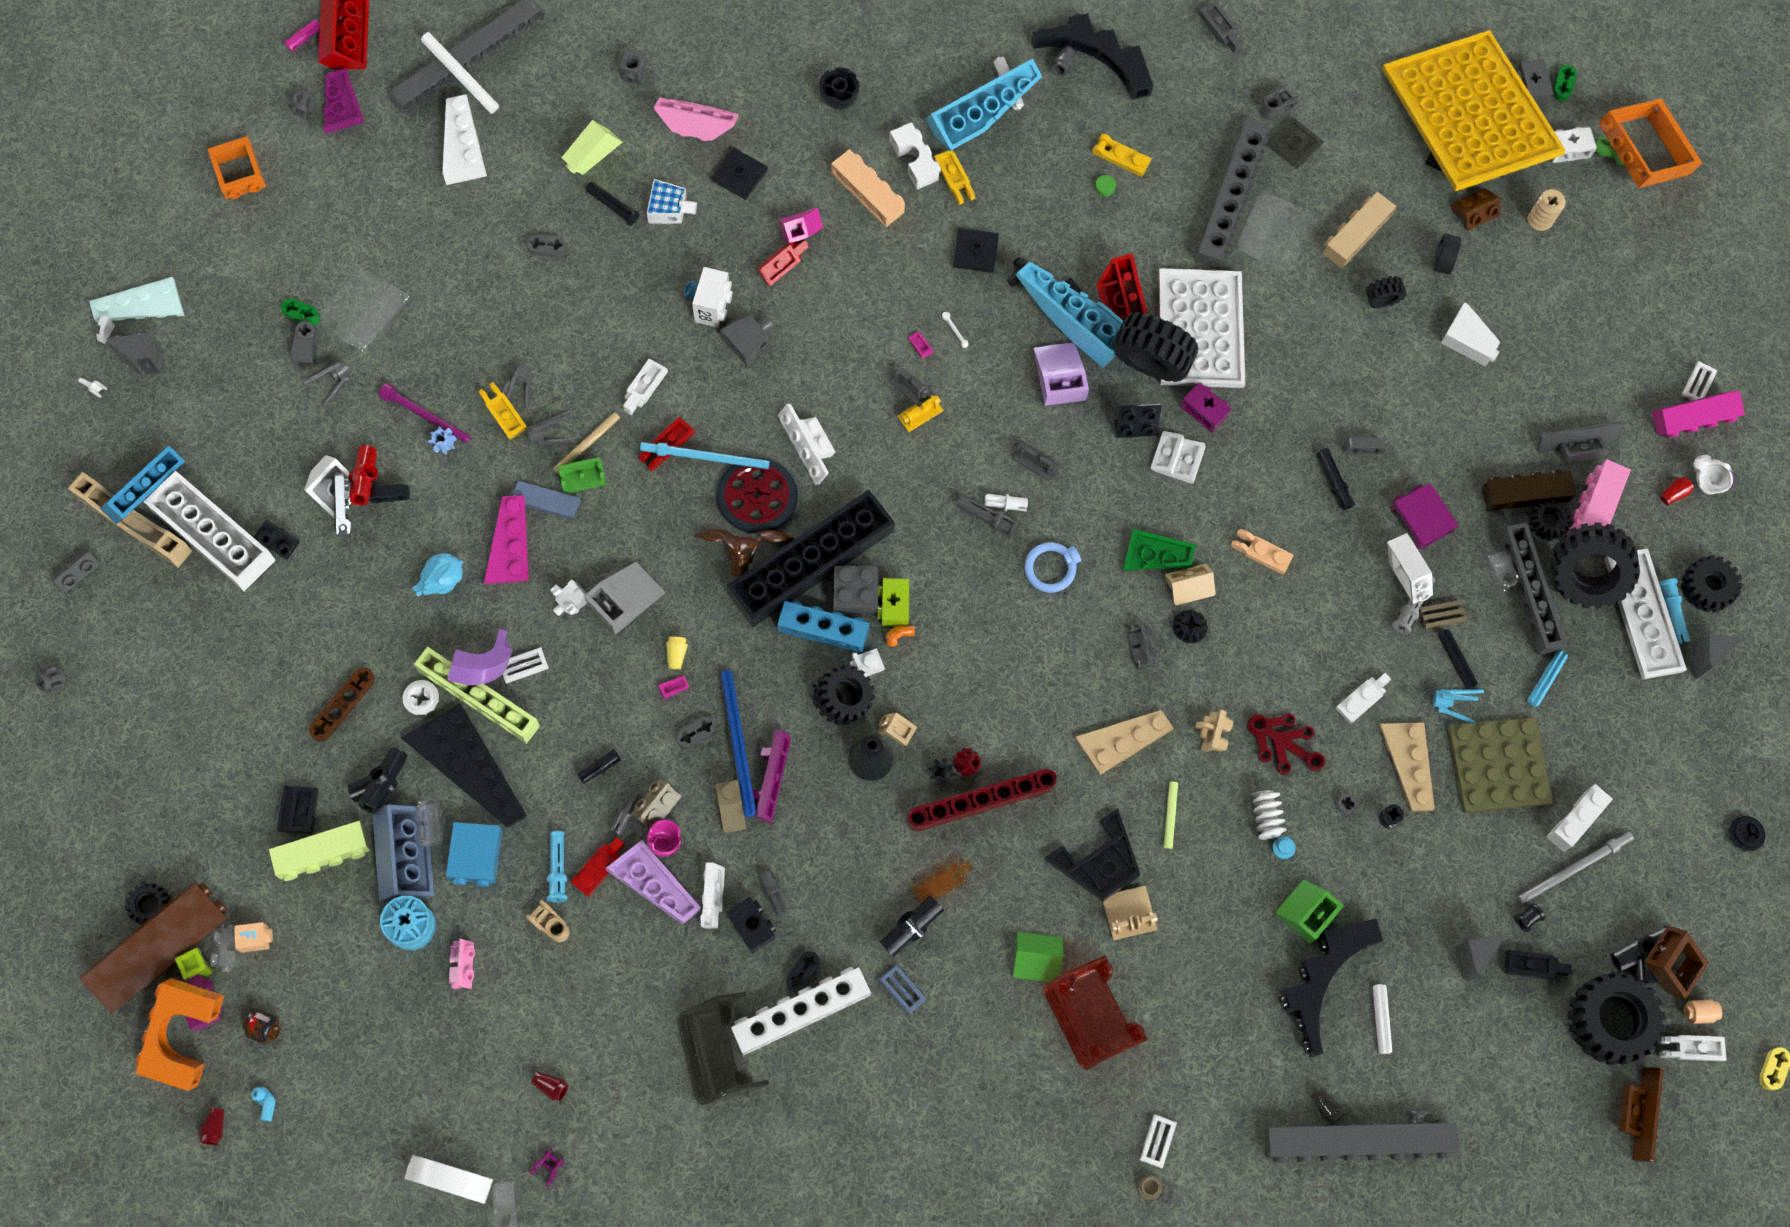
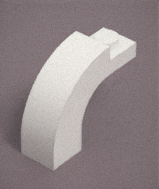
M412 1155L404 1179L484 1204L493 1181L492 1179Z

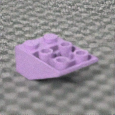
M1075 343L1033 348L1044 405L1085 401L1089 388L1085 369Z

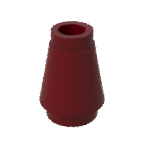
M539 1071L534 1075L531 1082L532 1085L552 1101H561L569 1087L564 1079Z
M210 1108L198 1134L200 1136V1143L212 1146L219 1145V1141L223 1139L224 1110Z

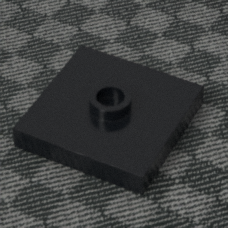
M733 147L711 177V181L747 200L767 172L768 166Z
M958 228L953 267L994 273L999 233Z

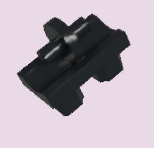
M267 519L253 537L260 544L287 560L300 543V540L285 532L286 529L283 527L279 528Z

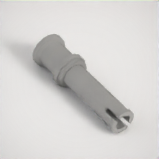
M1432 576V584H1433V583L1435 582V578ZM1409 599L1408 603L1401 607L1398 619L1393 621V629L1404 635L1410 634V627L1414 620L1418 619L1419 609L1423 601L1413 604Z

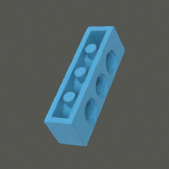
M170 446L166 447L100 509L115 524L119 523L185 461Z
M793 600L790 602L784 601L777 624L778 632L858 653H863L870 623H867L865 619L854 617V619L848 618L840 612H825L824 609L817 606L806 607L802 603ZM799 617H807L809 619L806 623H799L797 621ZM822 622H827L830 627L821 629L818 625ZM842 628H849L851 633L844 635L840 633V630Z

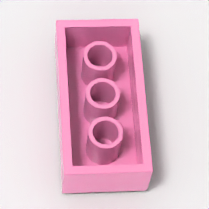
M1608 459L1601 466L1597 465L1594 472L1590 473L1586 479L1585 485H1588L1587 490L1581 493L1578 500L1581 503L1580 508L1576 509L1572 515L1573 526L1565 534L1568 535L1569 530L1573 527H1576V529L1581 528V524L1588 523V526L1594 525V522H1601L1602 526L1610 524L1631 469Z

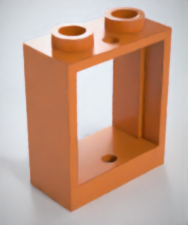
M248 136L207 149L221 191L226 199H236L242 194L258 192L261 188L266 187ZM249 155L255 174L225 183L219 164Z

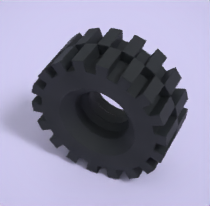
M1710 555L1707 558L1706 556L1701 557L1688 567L1681 579L1684 581L1681 584V589H1686L1683 595L1684 597H1690L1688 602L1690 604L1696 603L1695 608L1698 610L1704 607V612H1710L1711 610L1718 612L1720 609L1723 610L1740 596L1741 591L1739 590L1742 588L1743 583H1738L1742 577L1741 574L1736 575L1738 571L1736 566L1733 569L1730 567L1732 562L1729 560L1723 562L1724 557L1719 556L1715 559V555ZM1707 576L1717 580L1719 583L1718 590H1712L1706 585L1705 578Z

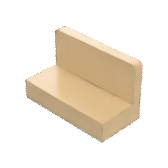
M1206 564L1165 574L1166 583L1172 589L1173 603L1176 606L1216 594L1213 571Z

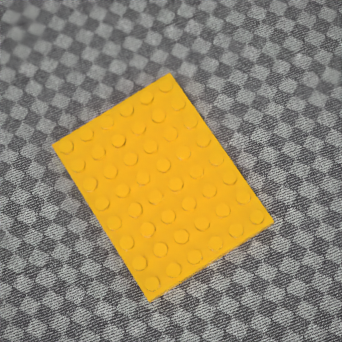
M1490 30L1384 64L1382 67L1383 73L1454 191L1562 156L1566 151Z

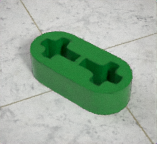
M1570 65L1562 66L1556 75L1553 97L1558 101H1566L1573 91L1577 71ZM1565 72L1568 73L1569 76L1567 80L1564 79ZM1562 86L1565 87L1564 94H1562L1560 90Z
M292 298L285 300L281 305V311L288 320L296 323L310 322L313 327L320 321L319 313L311 305ZM294 307H295V309L297 310V311H294V310L288 311L289 308L293 309Z

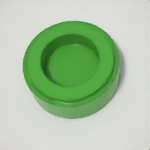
M1103 175L1097 179L1095 190L1099 195L1107 197L1115 192L1116 181L1114 178Z

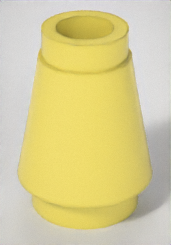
M669 637L668 642H666L669 669L681 670L688 646L686 638Z

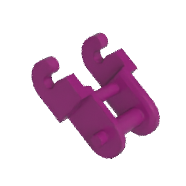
M552 1149L548 1152L545 1151L542 1161L537 1160L533 1166L534 1168L529 1172V1174L533 1175L539 1165L550 1170L552 1175L545 1184L547 1187L550 1186L558 1175L555 1172L559 1166L563 1167L564 1165L562 1163L564 1158L560 1160L551 1154ZM548 1158L556 1163L554 1169L545 1163Z

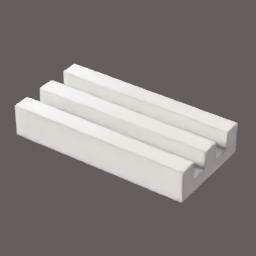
M1698 361L1681 397H1686L1689 401L1705 398L1717 370ZM1701 368L1703 370L1698 378V381L1692 393H1690V388L1697 376L1699 369ZM1708 371L1710 372V375L1700 394V397L1696 396V394L1706 375V372Z
M541 647L510 658L508 665L536 655L540 656V658L506 669L503 673L506 684L549 669ZM542 662L541 665L508 676V674Z
M1155 1114L1153 1115L1139 1159L1140 1161L1161 1169L1163 1168L1177 1122ZM1157 1121L1161 1122L1151 1156L1148 1158L1146 1156ZM1166 1124L1170 1125L1160 1159L1156 1161V1154Z

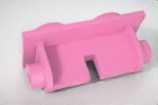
M459 939V941H453V945L450 946V963H457V967H450L449 984H451V989H460V987L472 989V981L474 979L472 969L475 956L474 942Z

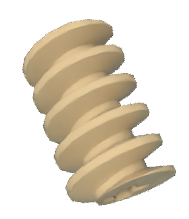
M1553 189L1544 191L1528 215V224L1537 231H1545L1551 228L1565 207L1566 201L1563 194Z

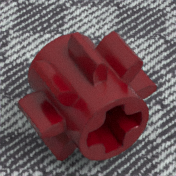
M962 748V752H957L953 758V763L956 764L954 768L957 770V773H962V776H972V772L977 773L981 766V758L978 752H973L972 748Z

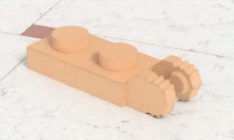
M1238 530L1237 536L1251 544L1248 548L1246 544L1235 540L1231 543L1232 548L1282 575L1285 574L1294 556L1293 554L1257 536L1254 537L1252 533L1246 530Z

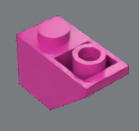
M818 208L779 219L783 238L788 243L808 238L823 228Z

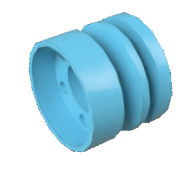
M400 896L392 899L384 907L381 913L380 926L383 934L397 947L404 950H417L431 941L436 931V920L432 911L420 899L413 896ZM404 918L410 920L408 925L402 922Z

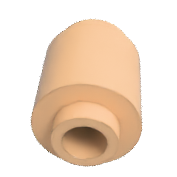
M1712 999L1690 1000L1683 1009L1685 1018L1691 1024L1715 1023L1716 1020H1720L1722 1017L1720 1003Z

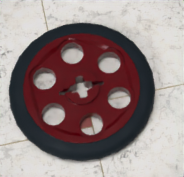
M765 458L753 459L770 461L769 469L734 464L722 475L718 483L716 498L720 513L733 527L744 532L756 534L758 531L775 530L792 516L796 508L798 493L794 478L782 465ZM761 471L764 477L760 480H755L752 478V473ZM736 480H742L745 486L737 490L733 487V483ZM773 481H779L782 487L776 491L770 488V484ZM756 490H758L760 494H763L759 496V499H755V497L751 495L755 494ZM735 500H741L744 506L742 509L737 510L732 507V503ZM778 501L782 506L779 510L774 511L770 509V503ZM757 510L762 513V517L759 520H753L750 514Z

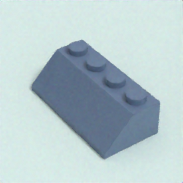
M385 805L377 809L376 813L372 814L379 902H390L392 899L400 896H413L418 899L433 897L434 886L427 807Z

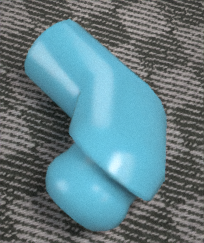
M256 1087L253 1089L251 1096L262 1107L259 1120L272 1122L276 1100L267 1088Z

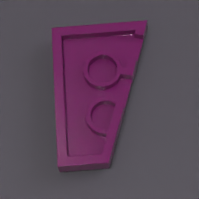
M346 68L327 73L324 133L328 134L364 123L365 121Z

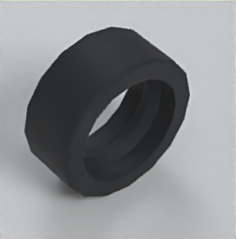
M1447 233L1443 234L1436 251L1433 271L1450 275L1459 254L1461 237Z

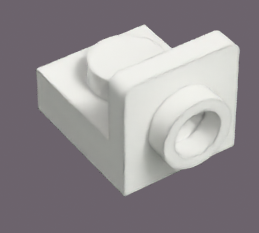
M877 648L860 655L853 653L852 661L849 662L851 667H858V672L863 670L865 677L885 670Z

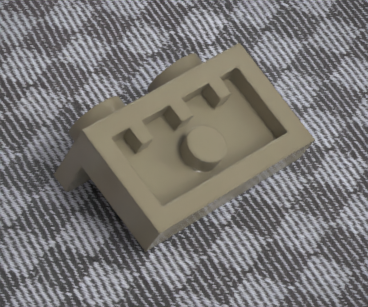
M659 779L650 786L649 792L644 799L636 803L635 810L631 814L646 828L650 829L655 821L664 819L682 796L671 787L668 781Z

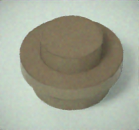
M1152 1175L1143 1177L1138 1183L1139 1194L1147 1200L1158 1198L1162 1192L1160 1180Z

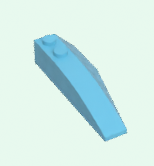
M1031 59L932 113L925 120L934 137L951 151L984 133L1042 75L1034 60Z
M1031 262L1026 264L1016 274L1044 313L1073 343L1097 364L1104 368L1115 358L1113 342L1123 320L1099 301L1095 303L1088 299V295L1082 291L1081 293L1069 288L1070 284L1055 280L1051 273Z

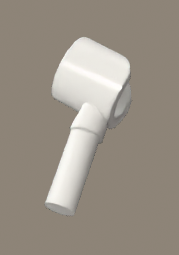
M83 378L78 380L79 383L87 386L89 391L98 398L102 397L99 394L100 390H107L98 381L89 382Z

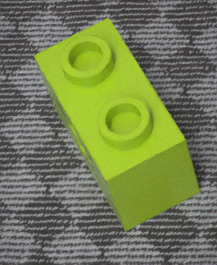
M883 578L882 586H878V599H882V606H878V619H882V626L908 625L909 579ZM891 600H895V606L891 605Z

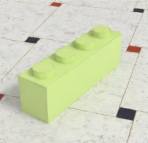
M360 821L269 849L275 875L279 879H284V881L296 879L298 877L297 874L303 872L307 874L318 872L320 867L328 864L329 866L340 865L344 859L350 857L352 859L362 858L365 856V852L371 851L364 825Z

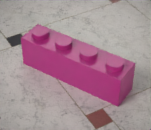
M1740 390L1654 410L1652 414L1657 434L1666 435V438L1679 436V432L1683 430L1686 433L1699 431V426L1704 425L1705 428L1718 426L1719 421H1724V423L1737 421V417L1745 415Z

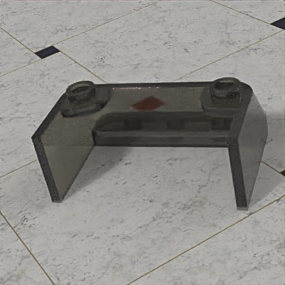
M746 992L715 996L681 1012L678 1017V1028L696 1101L700 1105L748 1094L769 1085L768 1080L753 1083V1079L748 1071H737L727 1026L733 1023L736 1016L733 1003L747 997Z

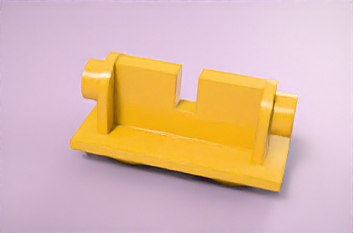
M931 395L920 407L915 404L897 415L907 431L911 432L944 410L939 404L941 402L939 397Z

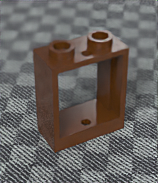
M1668 925L1644 961L1667 993L1683 999H1687L1709 964L1687 931ZM1683 952L1686 958L1674 975L1671 967L1680 953Z

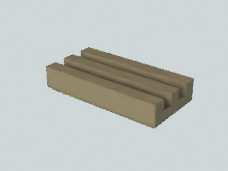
M1462 600L1420 607L1419 614L1424 630L1466 622L1468 619L1464 614L1465 609L1462 608ZM1457 607L1455 610L1425 615L1427 612ZM1459 614L1460 616L1458 618L1447 619L1437 622H1427V620Z

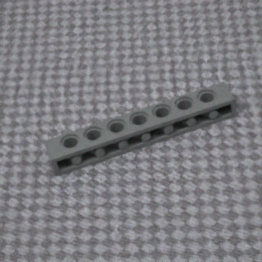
M1246 118L1195 262L1215 269L1219 268L1220 263L1225 264L1229 253L1225 251L1226 246L1231 247L1235 236L1231 234L1232 229L1237 230L1241 219L1237 217L1238 212L1243 213L1247 202L1243 200L1244 195L1249 196L1253 185L1249 181L1251 178L1255 179L1258 167H1255L1256 162H1261L1264 154L1261 147L1262 145H1267L1270 134H1267L1269 125Z

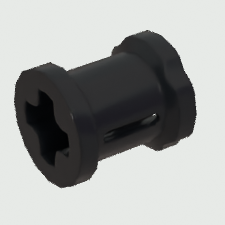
M1396 804L1389 805L1379 814V822L1385 828L1395 827L1404 818L1403 810ZM1389 812L1392 813L1391 815L1395 818L1394 820H1391V816L1387 815Z
M1533 902L1528 905V909L1523 913L1514 916L1515 922L1524 932H1529L1531 926L1546 918L1543 910Z

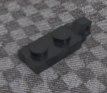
M1507 950L1505 955V974L1549 980L1558 979V975L1568 976V974H1571V964L1558 963V958H1555L1554 955Z

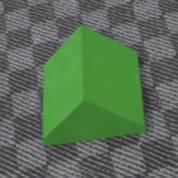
M1017 932L1013 978L1059 983L1063 961V937Z

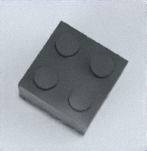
M834 566V612H840L847 616H877L878 567Z

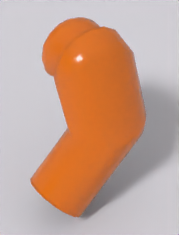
M894 626L886 633V644L894 647L898 644L897 640L901 636H914L915 626Z

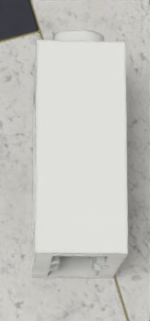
M1408 533L1388 541L1389 564L1413 604L1418 601L1427 600L1433 595L1432 572Z

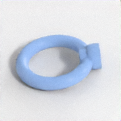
M1043 543L1033 548L1026 557L1025 574L1028 581L1036 589L1048 593L1058 592L1071 584L1076 575V564L1081 562V558L1074 546L1067 549L1058 543ZM1046 551L1060 553L1068 565V571L1064 579L1055 584L1041 582L1033 571L1036 557Z

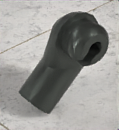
M1016 257L1013 261L1014 274L1007 279V283L1011 287L1020 282L1016 274L1027 264L1023 257Z

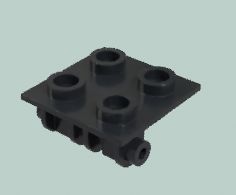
M1162 404L1119 406L1118 419L1114 421L1115 428H1117L1116 438L1158 436Z

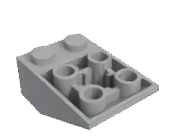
M635 562L601 581L585 594L584 598L590 609L616 635L664 595L665 591Z

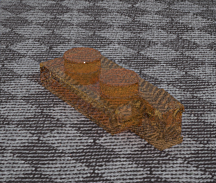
M969 861L960 866H957L956 863L948 865L911 887V890L920 904L930 895L935 900H938L961 886L966 881L964 876L970 873L973 868Z

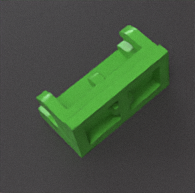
M600 457L558 466L564 494L607 485Z

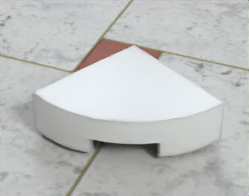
M102 315L98 321L100 332L96 336L99 342L105 344L115 325L109 317Z

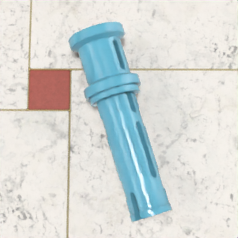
M1672 578L1660 581L1659 585L1668 608L1678 644L1682 645V635L1685 644L1690 643L1691 640L1680 605L1683 598L1678 593L1676 585L1678 579Z
M562 831L550 832V874L547 877V882L549 883L548 902L567 901V896L565 895L567 876L564 874V832Z

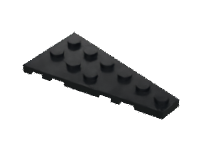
M461 704L456 705L401 737L405 743L411 746L505 827L509 828L527 817Z

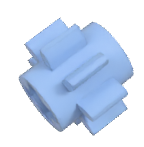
M439 426L438 430L430 432L432 439L428 443L434 446L433 450L436 453L442 450L446 455L448 450L455 449L453 445L457 438L451 435L453 431L450 428L444 431Z

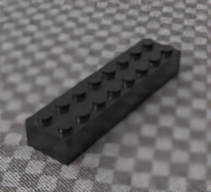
M868 490L727 585V593L751 626L755 627L783 608L784 601L790 602L833 574L834 566L846 565L893 533L895 522L872 492Z

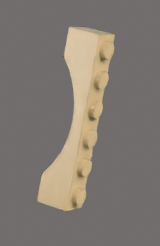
M82 472L68 490L78 500L115 524L100 509L114 495ZM134 509L123 520L115 524L177 568L180 567L192 552L188 545L180 538L148 520Z

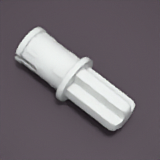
M986 494L984 505L1004 508V511L1010 509L1026 512L1028 498L1009 496V494H1006V496Z

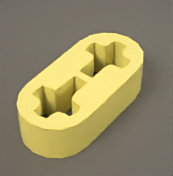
M1780 1047L1770 1050L1767 1054L1759 1076L1760 1084L1766 1090H1777L1783 1086L1790 1068V1053L1788 1050ZM1781 1054L1784 1062L1777 1065L1778 1059L1775 1055ZM1774 1073L1773 1079L1776 1083L1770 1085V1080L1767 1076Z

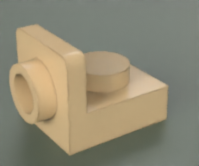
M888 713L880 720V727L877 732L881 735H888L902 746H907L917 726L898 713Z

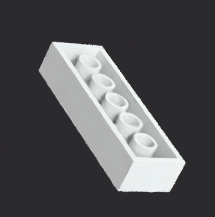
M176 471L143 501L157 517L243 591L276 561L264 546Z

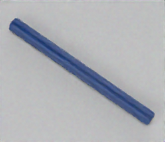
M726 670L720 674L744 816L748 818L756 815L733 673L731 670Z

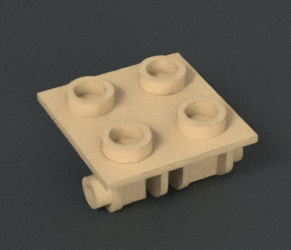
M1146 886L1117 892L1103 902L1113 941L1158 930L1156 925L1158 921L1157 915L1152 911Z

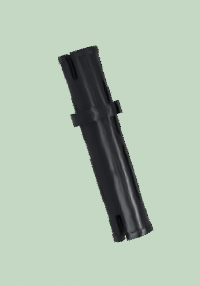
M1329 448L1320 450L1316 455L1332 486V493L1338 498L1342 510L1352 508L1355 502L1349 493V486L1344 482Z

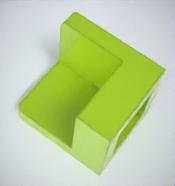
M195 948L175 958L184 980L197 974L206 977L214 973L212 968L206 965L199 948Z

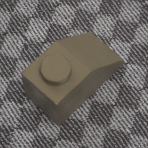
M738 780L715 784L724 833L746 830Z

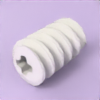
M1273 791L1252 793L1251 796L1255 797L1252 803L1254 806H1258L1254 809V813L1259 815L1255 819L1260 824L1257 827V831L1262 833L1258 838L1266 840L1280 837L1281 833L1287 831L1286 828L1279 827L1280 824L1285 822V819L1278 818V815L1282 814L1283 810L1276 809L1282 802L1275 801L1274 799L1280 796V793Z

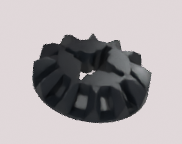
M1193 609L1183 610L1176 615L1173 621L1174 634L1185 643L1201 641L1208 630L1207 619L1202 616L1201 612H1196ZM1192 618L1193 625H1195L1196 627H1194L1191 633L1189 634V627L1185 626L1184 624H1188V622Z
M1740 816L1731 822L1732 824L1728 829L1730 831L1729 839L1735 843V847H1739L1743 851H1755L1764 844L1766 838L1765 830L1757 819L1750 816ZM1746 827L1748 829V833L1753 836L1747 838V840L1745 839V835L1740 833L1746 830Z

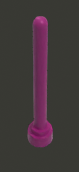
M385 383L380 389L379 397L386 402L395 401L437 427L440 426L444 431L450 428L453 431L451 435H454L465 443L470 441L468 434L401 396L393 385Z

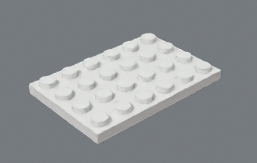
M1159 268V317L1187 331L1191 337L1195 338L1199 349L1185 379L1178 382H1167L1161 379L1160 385L1196 386L1200 382L1208 387L1244 388L1242 271Z

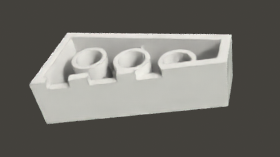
M467 95L446 99L443 176L446 185L487 176Z

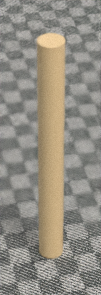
M615 412L611 414L553 468V471L559 475L558 466L572 463L620 419L619 415Z

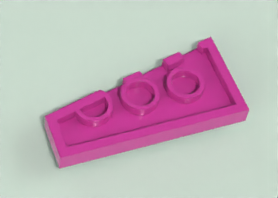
M524 495L502 497L484 581L485 584L529 581L526 503Z

